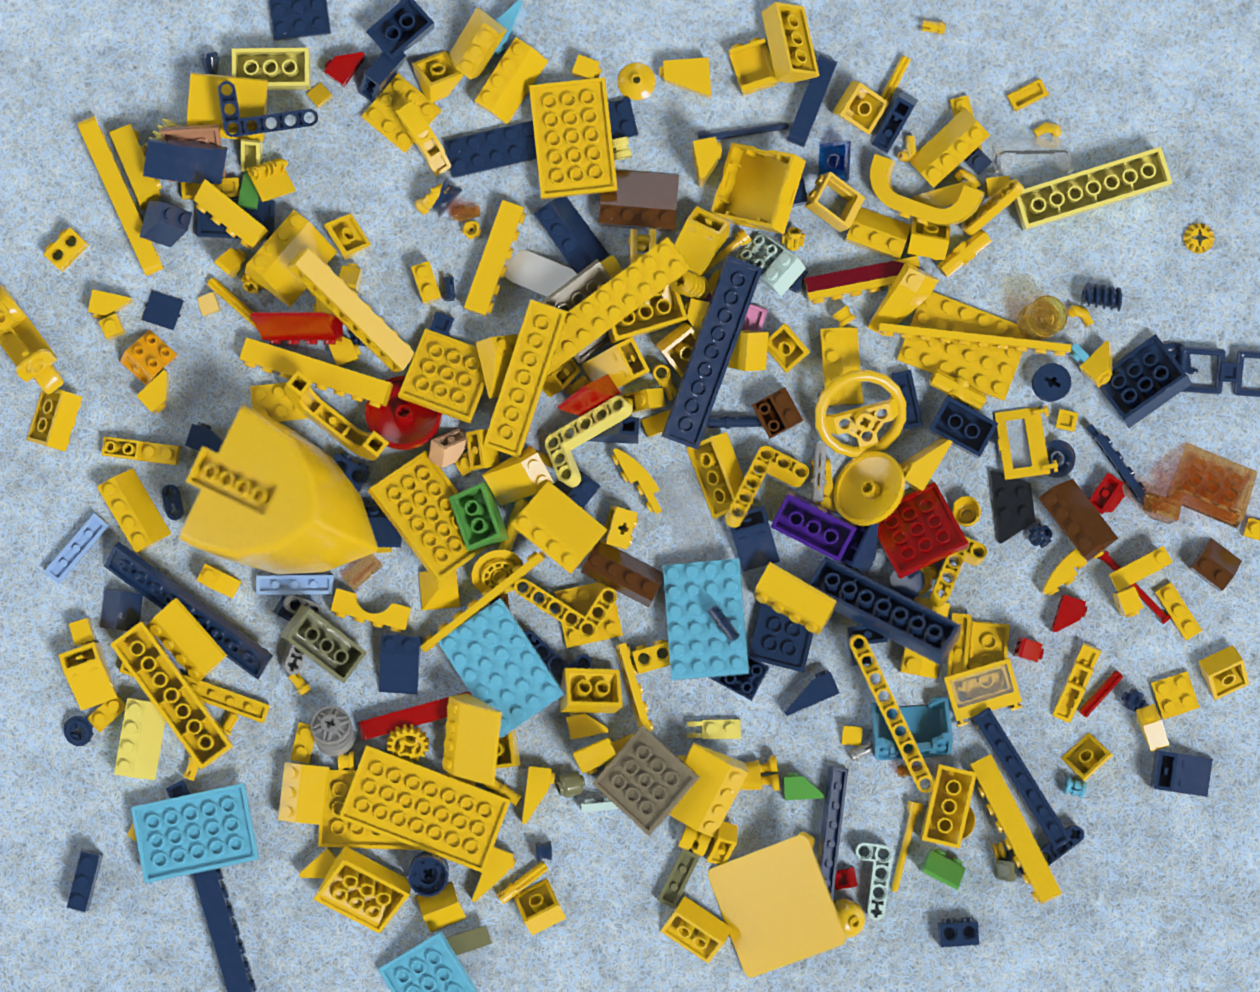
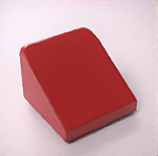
M854 867L836 870L835 890L858 886Z

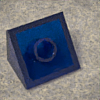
M851 141L820 144L818 176L832 172L842 181L848 183Z

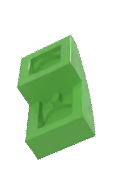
M244 172L238 206L241 208L258 209L259 194L248 172Z

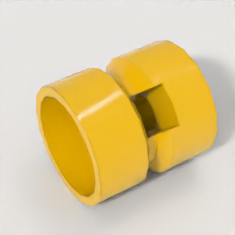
M686 826L678 847L685 850L692 849L694 854L703 857L712 837Z

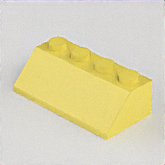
M127 698L114 775L149 780L156 779L166 721L151 701Z

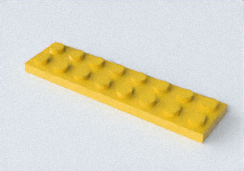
M530 299L483 446L520 458L568 311Z

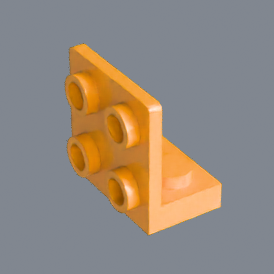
M149 330L124 352L120 363L147 386L160 371L177 357V353Z

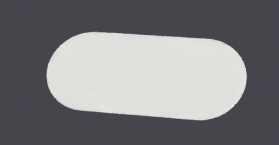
M521 250L505 263V267H507L505 276L509 281L547 297L577 275L573 269L527 250Z

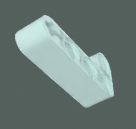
M860 842L854 849L856 856L861 860L872 861L866 912L872 920L878 921L885 915L892 851L884 844ZM861 846L868 847L869 852L866 856L859 855V848ZM882 848L888 851V855L884 859L878 857V851ZM878 868L885 869V875L882 878H878L875 875ZM876 887L883 889V894L880 897L873 895V890ZM872 899L882 901V904L878 903L877 905L881 912L877 913L876 916L871 912V909H875V902H871Z

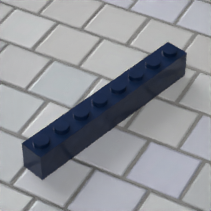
M217 868L194 873L193 878L227 992L256 991L255 980H251L249 972H251L250 963L245 961L243 955L246 953L244 943L240 942L238 938L240 929L237 923L234 924L232 918L235 916L233 906L229 905L227 901L229 892L226 886L223 887L221 879H224L222 869Z

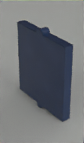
M152 290L149 301L145 304L146 309L142 320L174 331L177 320L181 317L180 311L184 301Z

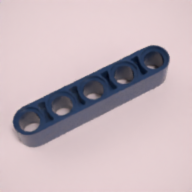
M819 55L817 66L820 76L810 79L786 141L803 148L805 147L838 61Z

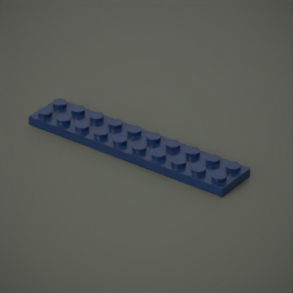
M630 98L608 103L612 140L622 137L631 138L639 136ZM533 120L444 141L451 164L450 168L453 179L537 159Z
M726 255L661 437L698 450L761 276L762 268Z
M119 541L113 546L104 565L106 569L162 610L177 597L226 653L227 658L257 680L262 676L273 657L267 649L261 647L251 637L242 633L236 626L230 624L221 615L208 608L206 604L200 602L188 591H185L157 568H154L142 557L132 552L127 546Z

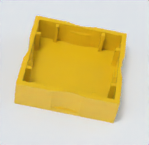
M731 142L724 165L723 177L716 191L710 213L729 221L731 224L784 234L806 161L796 154L775 150H760L754 146Z

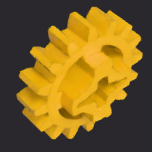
M403 724V729L397 726L396 732L391 731L390 737L387 738V751L410 762H413L414 759L419 762L420 756L425 757L426 751L429 750V738L426 737V732H421L420 727L414 729L413 724H411L410 728Z

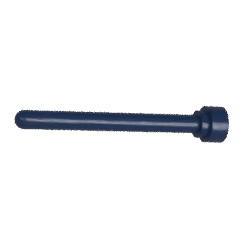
M783 122L715 133L703 130L697 131L698 140L716 137V140L787 130L789 125Z

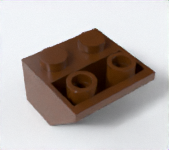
M786 387L751 405L769 439L803 422Z

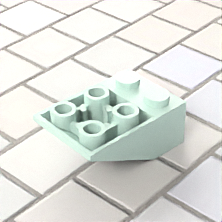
M760 230L736 257L739 260L762 268L759 280L780 297L806 269L798 257Z

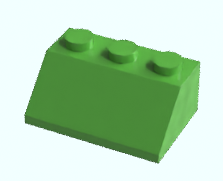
M480 483L449 497L467 551L493 546L509 539L495 497L487 484Z

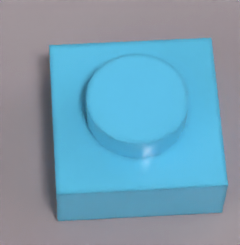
M1077 343L1071 347L1069 355L1074 361L1083 363L1090 357Z

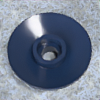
M1053 440L1046 444L1049 464H1053V460H1056L1058 472L1050 469V474L1047 475L1053 478H1062L1072 471L1076 460L1075 452L1066 441Z

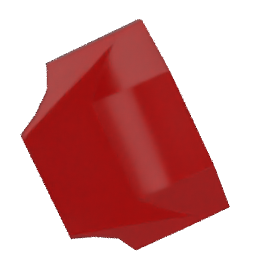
M1109 472L1102 478L1089 497L1090 502L1101 515L1112 513L1125 497L1122 488L1124 483Z

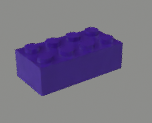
M789 489L771 524V528L840 562L857 529V525Z

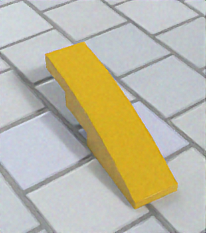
M1083 642L1052 714L1053 717L1068 723L1071 722L1085 693L1101 649Z

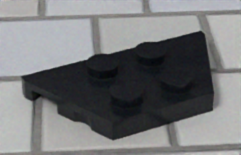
M990 470L999 544L1036 521L1032 489L1029 482L1020 479L1005 480L1003 473Z

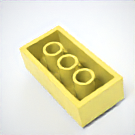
M309 48L232 49V76L268 80L267 90H311V51Z

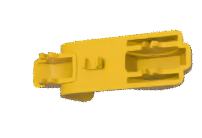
M0 284V345L16 365L15 371L23 381L28 383L34 378L46 394H51L64 383L61 373L53 364L58 358L7 288Z

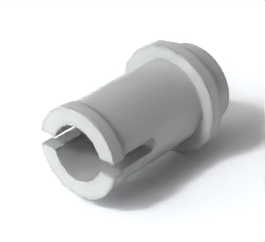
M870 741L855 749L852 747L848 751L853 762H859L860 758L874 753Z

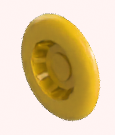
M499 549L487 552L474 564L472 582L476 589L483 593L489 587L494 589L499 585L497 581L503 576L509 577L513 574L512 569L518 564H524L519 556L508 550ZM514 584L507 590H505L502 594H506L508 592L513 591Z

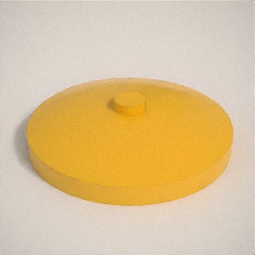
M867 452L855 457L842 469L836 480L833 492L836 509L842 517L855 525L868 526L884 520L897 508L905 490L903 469L894 458L883 452Z

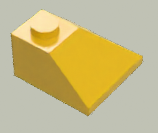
M446 50L412 63L420 88L431 103L447 97L464 76L455 68Z
M457 570L439 583L435 582L428 571L419 572L422 611L461 607Z

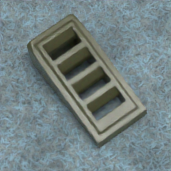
M996 860L995 878L1014 882L1015 863L1011 860Z

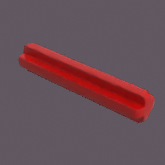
M1115 670L1079 709V713L1084 717H1088L1120 682L1123 675Z

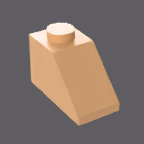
M458 428L431 440L429 460L441 468L455 463L467 447L466 433Z

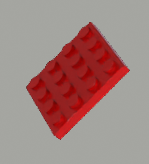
M936 482L927 485L923 491L916 490L903 496L897 508L887 518L878 522L877 538L899 579L969 547L966 537Z

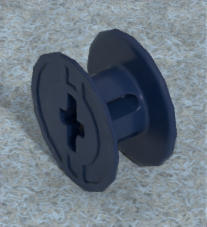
M1048 363L1041 366L1032 378V389L1035 395L1047 402L1058 401L1064 398L1070 391L1072 384L1068 370L1056 363ZM1044 378L1047 379V380H1050V379L1053 378V379L1055 380L1053 383H1055V384H1057V385H1059V386L1057 387V386L1053 385V386L1049 387V386H1048L1049 383H1048L1047 381H1045Z

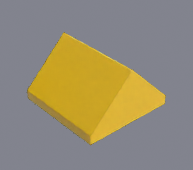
M352 213L324 224L346 261L371 246Z
M786 323L768 338L767 351L786 373L810 353L808 348Z
M741 330L728 367L742 371L766 370L769 332Z
M1087 733L1061 759L1080 780L1086 781L1113 754L1093 735Z
M453 882L447 884L439 894L432 897L417 896L422 917L430 932L466 919Z

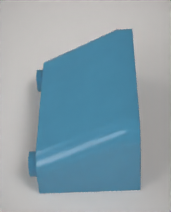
M933 697L926 706L899 707L923 758L946 756L952 752L953 733L948 697ZM871 703L875 759H903L877 703ZM889 709L886 714L887 717L894 718L897 713L896 709ZM898 726L895 729L897 736H901L905 732L903 726ZM910 743L905 744L903 747L905 753H910L913 750V745Z

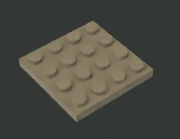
M595 260L544 299L542 303L569 312L597 291V286L606 284L612 278L601 263ZM605 332L573 356L578 364H581L610 341L608 332Z
M643 725L593 782V785L650 836L700 777Z

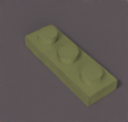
M682 848L657 899L658 901L675 909L700 858L699 855Z

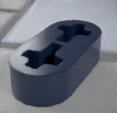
M166 485L162 489V499L166 515L171 520H180L184 515L180 491L174 485ZM169 488L176 491V494H173L174 501L172 502L170 496H166ZM172 504H175L176 509H180L177 517L170 514V511L173 510Z

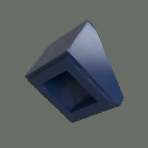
M282 596L273 612L290 621L295 614L284 608L283 603L286 597ZM291 601L290 608L295 609L298 604Z

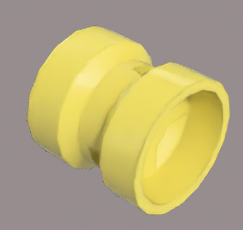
M628 137L612 140L614 161L632 157V152L627 147L629 144Z

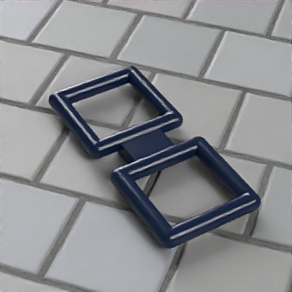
M1182 346L1180 348L1178 363L1184 371H1186L1187 354L1217 356L1215 386L1190 385L1181 392L1221 394L1223 382H1233L1234 395L1260 397V389L1242 388L1244 358L1260 359V351L1239 350L1236 363L1225 362L1226 352L1224 349Z

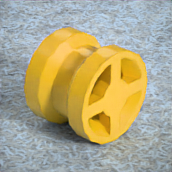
M848 305L832 315L839 322V327L841 328L856 318L849 311Z
M354 751L338 756L339 770L344 768L355 770Z

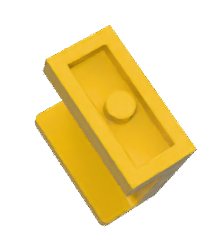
M760 37L751 39L750 43L742 45V43L731 46L728 52L742 96L779 85L775 78L765 38L760 39Z

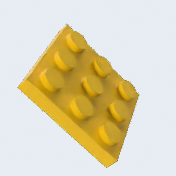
M398 73L361 117L406 154L414 143L395 110L411 100L428 125H430L442 109L433 102L431 103L424 94Z
M597 582L556 591L555 596L556 599L585 617L601 591L610 587ZM606 591L603 594V599L606 602H611L614 599L613 592ZM616 602L597 632L590 638L583 637L561 623L567 648L623 636ZM557 603L558 610L560 612L561 606L559 603ZM596 607L593 610L595 618H601L604 614L603 609L600 607ZM569 613L566 616V621L569 624H574L577 621V616L574 613ZM589 623L584 624L582 627L583 633L586 635L591 634L593 626Z

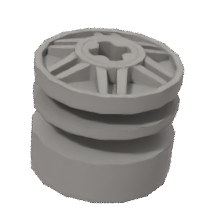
M327 706L315 713L310 724L318 749L329 756H340L348 752L355 741V732L348 713L336 706Z

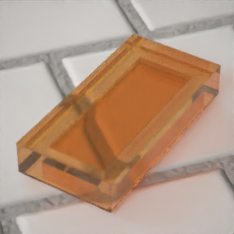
M374 554L363 557L342 578L355 591L381 569L383 565Z

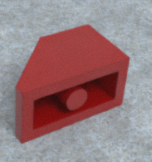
M363 52L335 56L333 60L329 59L325 64L324 69L326 70L324 73L345 88L366 56Z
M1062 595L1050 631L1058 632L1081 620V617H1085L1088 608L1085 606L1086 601Z
M1018 638L1013 656L1038 663V659L1041 660L1044 654L1043 644L1026 638Z

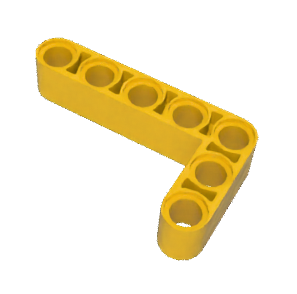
M760 447L725 515L726 524L733 528L741 524L766 473L793 487H801L809 475V468L805 464L772 447Z
M519 579L514 584V590L519 596L586 638L592 637L597 632L617 600V593L614 589H603L584 617L527 579ZM520 582L528 584V590L525 593H521L517 589ZM606 591H611L614 594V599L611 602H606L603 599V594ZM537 592H541L545 596L542 603L534 601V595ZM552 603L560 604L561 610L559 613L553 614L550 611ZM596 607H600L604 611L601 618L593 616V610ZM569 613H574L577 616V621L574 624H569L566 621V616ZM586 623L593 626V632L589 635L584 634L582 631V627Z

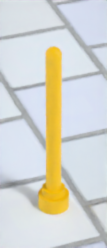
M743 229L736 233L735 240L714 256L701 276L706 274L737 247L751 242L752 240Z
M908 800L909 816L891 885L892 892H897L899 889L916 816L919 815V812H922V803Z

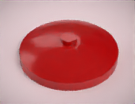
M397 376L385 380L393 384L386 407L382 405L380 408L369 405L370 401H367L365 408L366 422L370 432L375 431L389 442L387 447L397 450L414 449L427 443L436 434L442 421V413L398 398L406 376Z

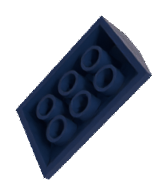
M1155 334L1112 364L1110 380L1099 388L1127 427L1130 428L1189 387L1192 382Z

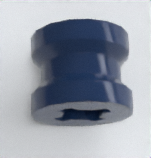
M551 841L546 843L536 842L537 861L542 859L552 860Z

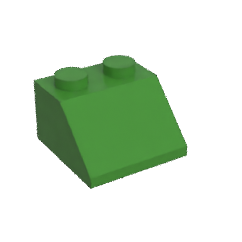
M937 848L934 851L929 849L919 870L958 890L966 869L962 866L963 862L954 857L951 860L944 857L946 853Z

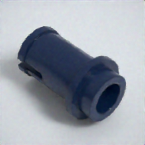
M804 270L788 289L799 293L803 289L802 284L808 271Z
M443 277V294L441 296L444 298V301H454L457 296L454 291V277Z

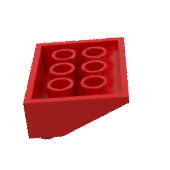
M251 312V318L262 339L270 341V345H281V342H288V345H299V342H306V345H318V342H324L325 345H336V341L342 342L343 323L336 316L325 312Z

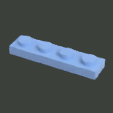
M94 513L44 572L60 584L110 525Z
M334 575L256 576V595L334 594Z

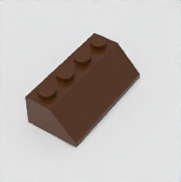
M1074 479L1053 486L1039 497L1040 501L1087 562L1119 539Z
M599 540L591 550L581 573L649 608L664 579L663 572L611 545L601 543V540Z

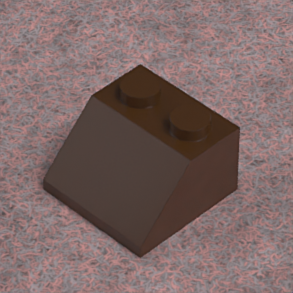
M1210 538L1188 569L1217 591H1223L1235 576L1242 560Z

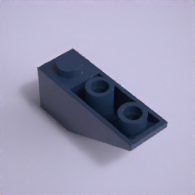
M627 417L588 441L638 444L639 418Z

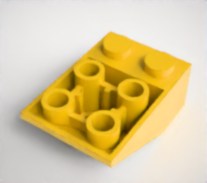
M698 206L695 207L686 220L674 245L691 267L689 271L701 276L728 238L730 222Z
M633 337L581 364L590 382L608 374L617 388L650 373Z
M92 642L58 655L63 672L81 711L118 698L100 643Z

